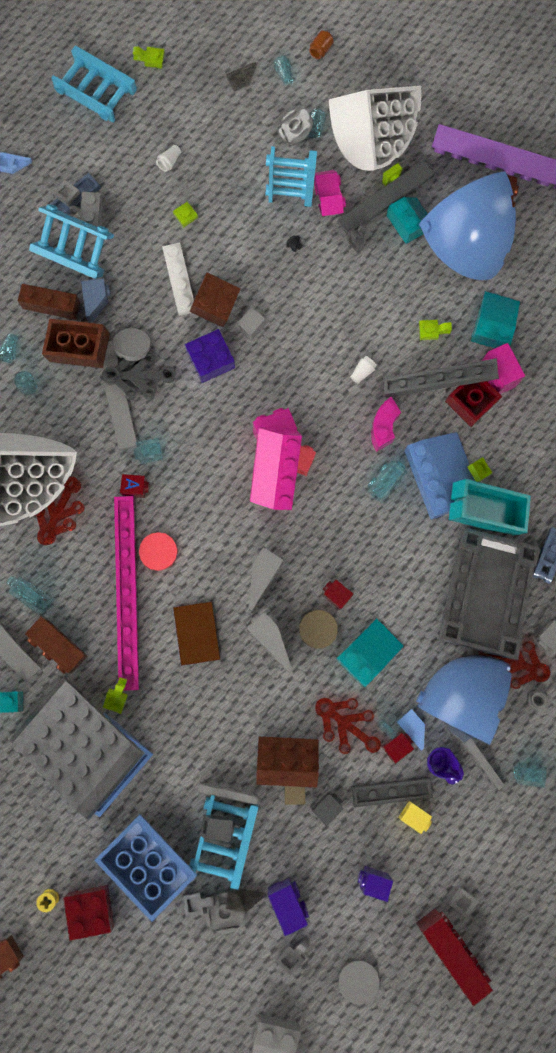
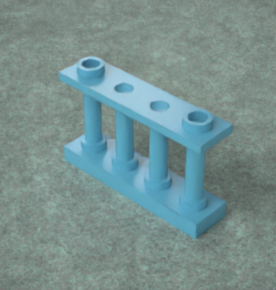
M75 45L71 50L74 58L71 68L62 80L54 75L51 77L54 89L59 94L63 95L64 93L98 113L103 120H110L114 123L113 109L124 93L135 94L137 91L135 80ZM80 67L87 68L89 72L77 88L68 84ZM99 75L104 78L92 97L83 93L95 76ZM114 84L119 89L105 106L98 102L108 86Z
M271 146V153L266 156V166H269V184H266L265 195L269 196V202L272 203L273 194L301 197V199L305 200L304 206L311 207L317 151H309V158L300 160L275 157V147ZM275 165L304 168V170L278 168ZM274 175L303 178V180L274 177ZM274 185L302 188V190L274 187Z
M47 204V206L39 207L38 211L47 215L41 240L31 243L29 251L94 279L102 277L104 269L98 265L104 239H111L114 237V234L108 232L109 229L103 226L96 227L63 213L54 205ZM54 218L63 221L58 245L55 248L49 246L48 243ZM70 225L80 228L75 251L72 255L67 254L66 250H64ZM87 232L97 236L90 262L83 261L81 257Z
M211 795V798L207 797L204 809L207 810L206 815H211L212 809L242 816L246 820L245 828H234L232 835L241 840L240 848L231 849L204 842V838L201 836L195 859L191 858L189 866L195 873L196 871H201L228 878V881H231L230 888L238 890L258 811V804L251 803L250 808L246 807L244 809L214 801L215 795ZM205 850L232 857L236 861L235 869L230 868L228 870L199 862L201 851Z

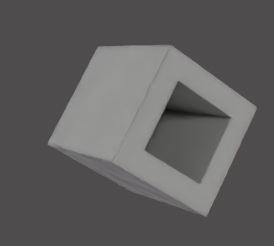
M251 307L237 323V330L252 341L266 325L264 314L259 310L255 311Z
M555 620L548 622L534 638L538 642L537 646L545 652L556 650Z

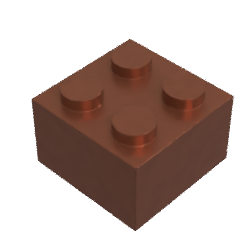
M207 272L189 312L224 327L241 288Z

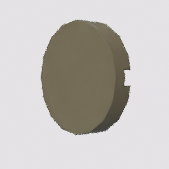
M314 610L307 613L299 625V634L302 641L314 649H322L329 646L335 640L338 633V625L335 618L323 610Z

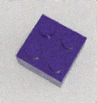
M219 329L185 344L186 352L201 383L235 369V361Z
M290 877L267 887L268 898L285 936L308 926L307 918L310 916L304 900L301 902L299 900L301 895L296 881L292 882Z

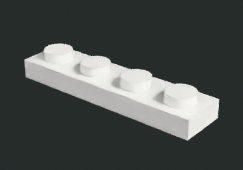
M180 243L162 246L178 315L191 313L189 311L194 298Z

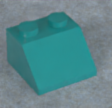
M403 197L389 205L386 216L405 244L424 234L419 223L428 213L417 197Z

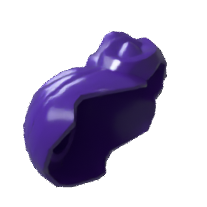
M438 747L431 751L427 758V766L433 775L445 779L452 785L463 779V769L457 757L449 748Z

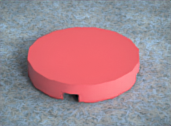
M160 532L152 533L145 537L139 548V556L143 564L155 571L171 567L178 554L174 540L167 534Z

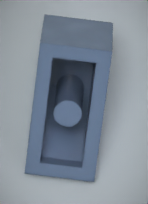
M104 278L81 281L85 314L89 323L93 322L109 303L108 296H111L109 285L105 284Z

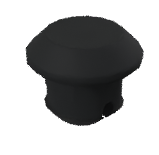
M292 236L287 240L286 246L290 247L293 252H297V249L300 250L302 248V244L299 241L300 236Z

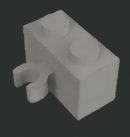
M82 192L81 209L77 206H70V211L76 212L75 215L70 216L96 227L102 226L104 202L101 193ZM87 232V236H96Z

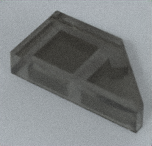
M256 62L226 74V78L233 91L250 85L257 68Z
M229 887L225 909L245 913L266 897V893L240 888L237 890Z

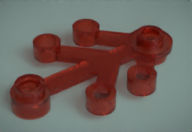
M68 477L64 484L65 490L57 506H55L54 501L47 506L50 515L48 524L44 516L45 509L39 514L34 515L37 517L40 527L37 533V540L40 544L45 546L51 545L55 542L57 535L66 531H73L76 528V522L67 517L76 513H82L85 510V505L80 501H75L70 508L65 510L64 508L71 494L77 493L81 489V482L77 478ZM65 519L63 525L56 527L58 521Z
M526 641L522 645L523 651L528 652L532 664L525 662L521 651L519 652L518 660L478 651L482 656H492L511 664V668L508 671L511 674L522 669L530 672L520 678L512 677L510 682L512 689H518L521 685L532 680L545 682L550 677V669L546 664L540 663L535 651V644L532 641ZM527 643L532 646L530 651L526 649ZM538 669H542V671H543V675H542V676H538V674H537V670H538ZM514 679L518 681V686L516 687L512 685Z
M321 698L316 702L315 711L322 717L324 727L323 739L325 741L331 742L335 738L334 732L331 731V717L337 722L340 740L338 749L342 754H348L351 750L347 740L346 729L364 743L367 751L371 753L379 751L381 748L380 740L375 736L369 737L351 723L358 721L371 722L374 719L372 711L365 710L363 713L340 715L335 711L345 708L355 710L358 707V701L355 698H349L347 701L332 702L329 698ZM350 700L356 702L355 707H349L348 703ZM323 704L328 705V710L325 712L321 710ZM366 712L371 713V719H365L364 715ZM327 732L332 733V738L330 740H327L325 738V734ZM371 740H374L376 743L374 748L369 747ZM343 744H346L348 746V750L346 752H343L341 750V746Z

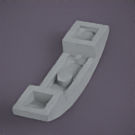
M0 622V656L27 682L41 667L25 652Z

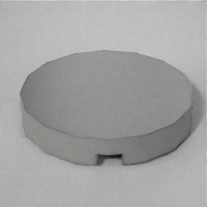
M306 109L290 111L281 121L283 124L279 127V133L283 140L289 144H295L304 140L312 129V116Z
M135 328L121 330L113 339V347L117 356L120 358L122 356L128 361L143 359L151 348L148 335L142 330Z
M230 890L218 891L212 896L220 895L221 904L208 906V913L204 914L210 928L220 934H228L236 931L245 918V906L238 894Z
M354 959L341 968L338 976V985L341 994L346 1000L353 1004H365L376 996L379 990V977L371 963L364 959Z

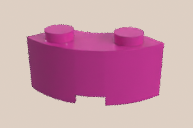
M335 170L316 172L314 186L316 195L319 196L320 200L318 207L321 215L328 216L344 213L343 208L346 207V200L339 188L341 186L340 174L337 175Z
M392 397L380 406L372 423L371 439L376 452L393 443L395 439L393 423L399 418L401 411Z

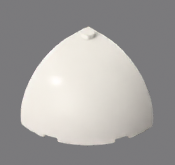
M421 86L372 89L329 99L331 124L335 140L344 157L353 166L367 171L376 170L388 166L395 158L401 156L411 142L418 124L416 118L417 112L421 108Z
M0 433V526L17 523L18 520L28 516L32 517L45 509L58 497L64 489V484L73 472L77 455L73 448L61 442L43 437Z

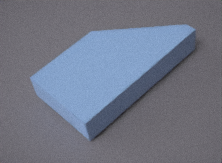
M0 152L1 172L14 174L32 163L31 158Z
M410 709L397 723L422 751L424 749L425 724Z

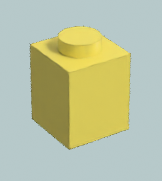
M408 801L398 817L420 834L423 831L426 832L432 823V816L411 801Z

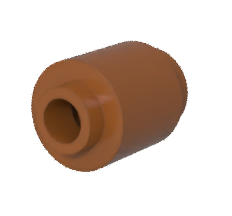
M322 30L313 40L309 52L315 59L324 57L334 43L332 34Z

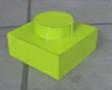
M397 163L385 171L382 183L387 186L400 177L402 167Z
M188 201L173 211V215L183 228L198 218V214Z
M483 457L467 466L477 482L492 474Z

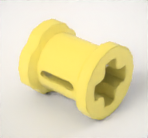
M54 889L45 890L37 899V908L42 912L51 911L59 901L58 893ZM46 897L48 900H52L50 904H48V901H44Z

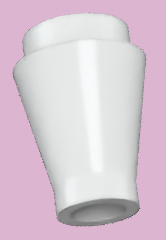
M173 145L158 155L156 160L157 166L164 172L171 170L181 154L180 148L177 145Z
M368 356L361 358L350 378L359 384L375 371L376 363Z

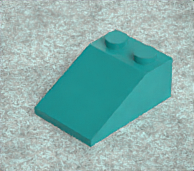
M485 291L471 342L491 348H497L506 343L510 346L516 329L520 301Z
M376 618L336 660L362 687H366L404 646Z

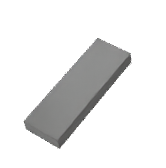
M204 782L198 785L197 792L257 805L258 795L255 793Z

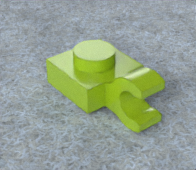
M147 46L146 51H144L140 47H133V60L144 61L146 67L162 68L165 54L164 49Z
M419 320L420 340H438L439 334H451V322L438 325V320Z
M119 677L115 690L109 688L102 708L119 714L122 713L128 694L123 693L127 679Z

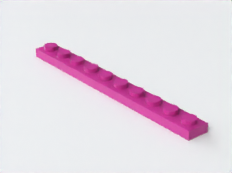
M134 496L114 497L118 680L119 677L127 679L123 691L139 690Z

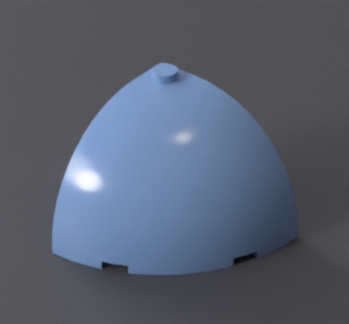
M506 172L494 173L463 186L436 205L419 223L434 253L449 268L465 277L476 280L494 278L503 267L506 254L511 250L515 233L516 210L515 207H512L511 196L513 191Z
M470 655L457 658L444 665L433 675L424 692L420 691L416 702H419L417 706L445 723L490 745L500 722L498 712L505 707L511 682V673L508 671L511 667L509 663L491 656Z

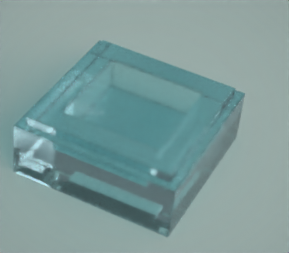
M380 720L376 724L390 739L393 740L396 737L397 732L385 721Z

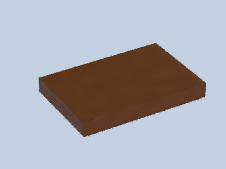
M212 602L173 607L181 666L220 660Z

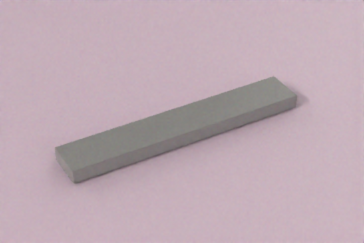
M113 340L108 341L101 373L106 367H115L119 364L117 354L114 351ZM109 375L108 377H109V378H114L115 376H114V375ZM104 382L119 450L138 447L125 393L115 384L109 385Z

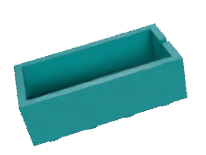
M469 479L453 483L451 500H454V502L450 503V521L512 536L528 533L530 495Z

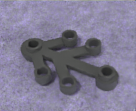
M147 353V356L129 372L122 371L127 366H133L136 361H127L125 358L115 367L108 366L102 372L103 381L106 384L118 386L125 393V397L128 400L136 398V390L133 387H129L123 380H130L144 393V397L147 400H152L155 398V390L147 386L142 380H162L165 383H171L175 380L176 376L174 368L170 366L162 368L161 372H141L146 366L154 364V356L150 353ZM146 358H151L152 361H149V362H148V361H146L145 359H146ZM169 374L171 378H165V375ZM109 375H114L115 377H114V378H109L108 376H109ZM133 392L134 395L130 396L127 393ZM152 392L153 395L149 396L146 393Z

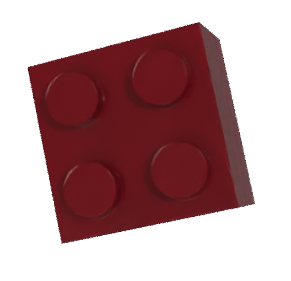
M487 381L458 386L447 397L445 402L470 427H473L503 396Z
M108 885L69 892L63 897L69 941L112 932L115 926Z

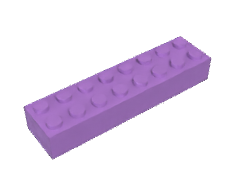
M441 124L438 125L432 147L435 148L434 152L443 155L445 151L450 152L453 158L462 160V157L469 158V163L479 165L482 162L486 164L485 168L495 171L497 167L502 168V172H506L508 175L514 176V173H518L521 179L531 181L534 178L537 179V184L548 187L551 183L554 184L553 188L556 189L555 159Z

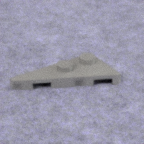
M449 725L447 727L449 732L461 741L459 744L478 767L484 770L493 785L498 790L505 786L486 760L487 754L482 748L476 746L477 740L473 736L467 735L463 731Z

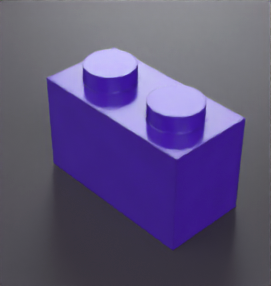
M365 866L364 871L360 870L357 879L362 893L388 902L393 885L392 878L386 872Z

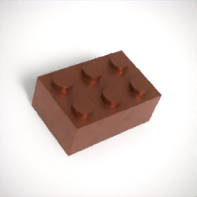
M49 318L42 355L49 362L103 368L110 333L103 324Z
M259 736L256 785L317 788L319 777V739Z

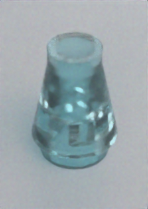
M285 55L277 57L274 60L273 66L275 71L283 81L284 86L292 84L294 80L290 60Z
M7 334L0 346L1 361L11 363L16 358L18 340L16 335Z

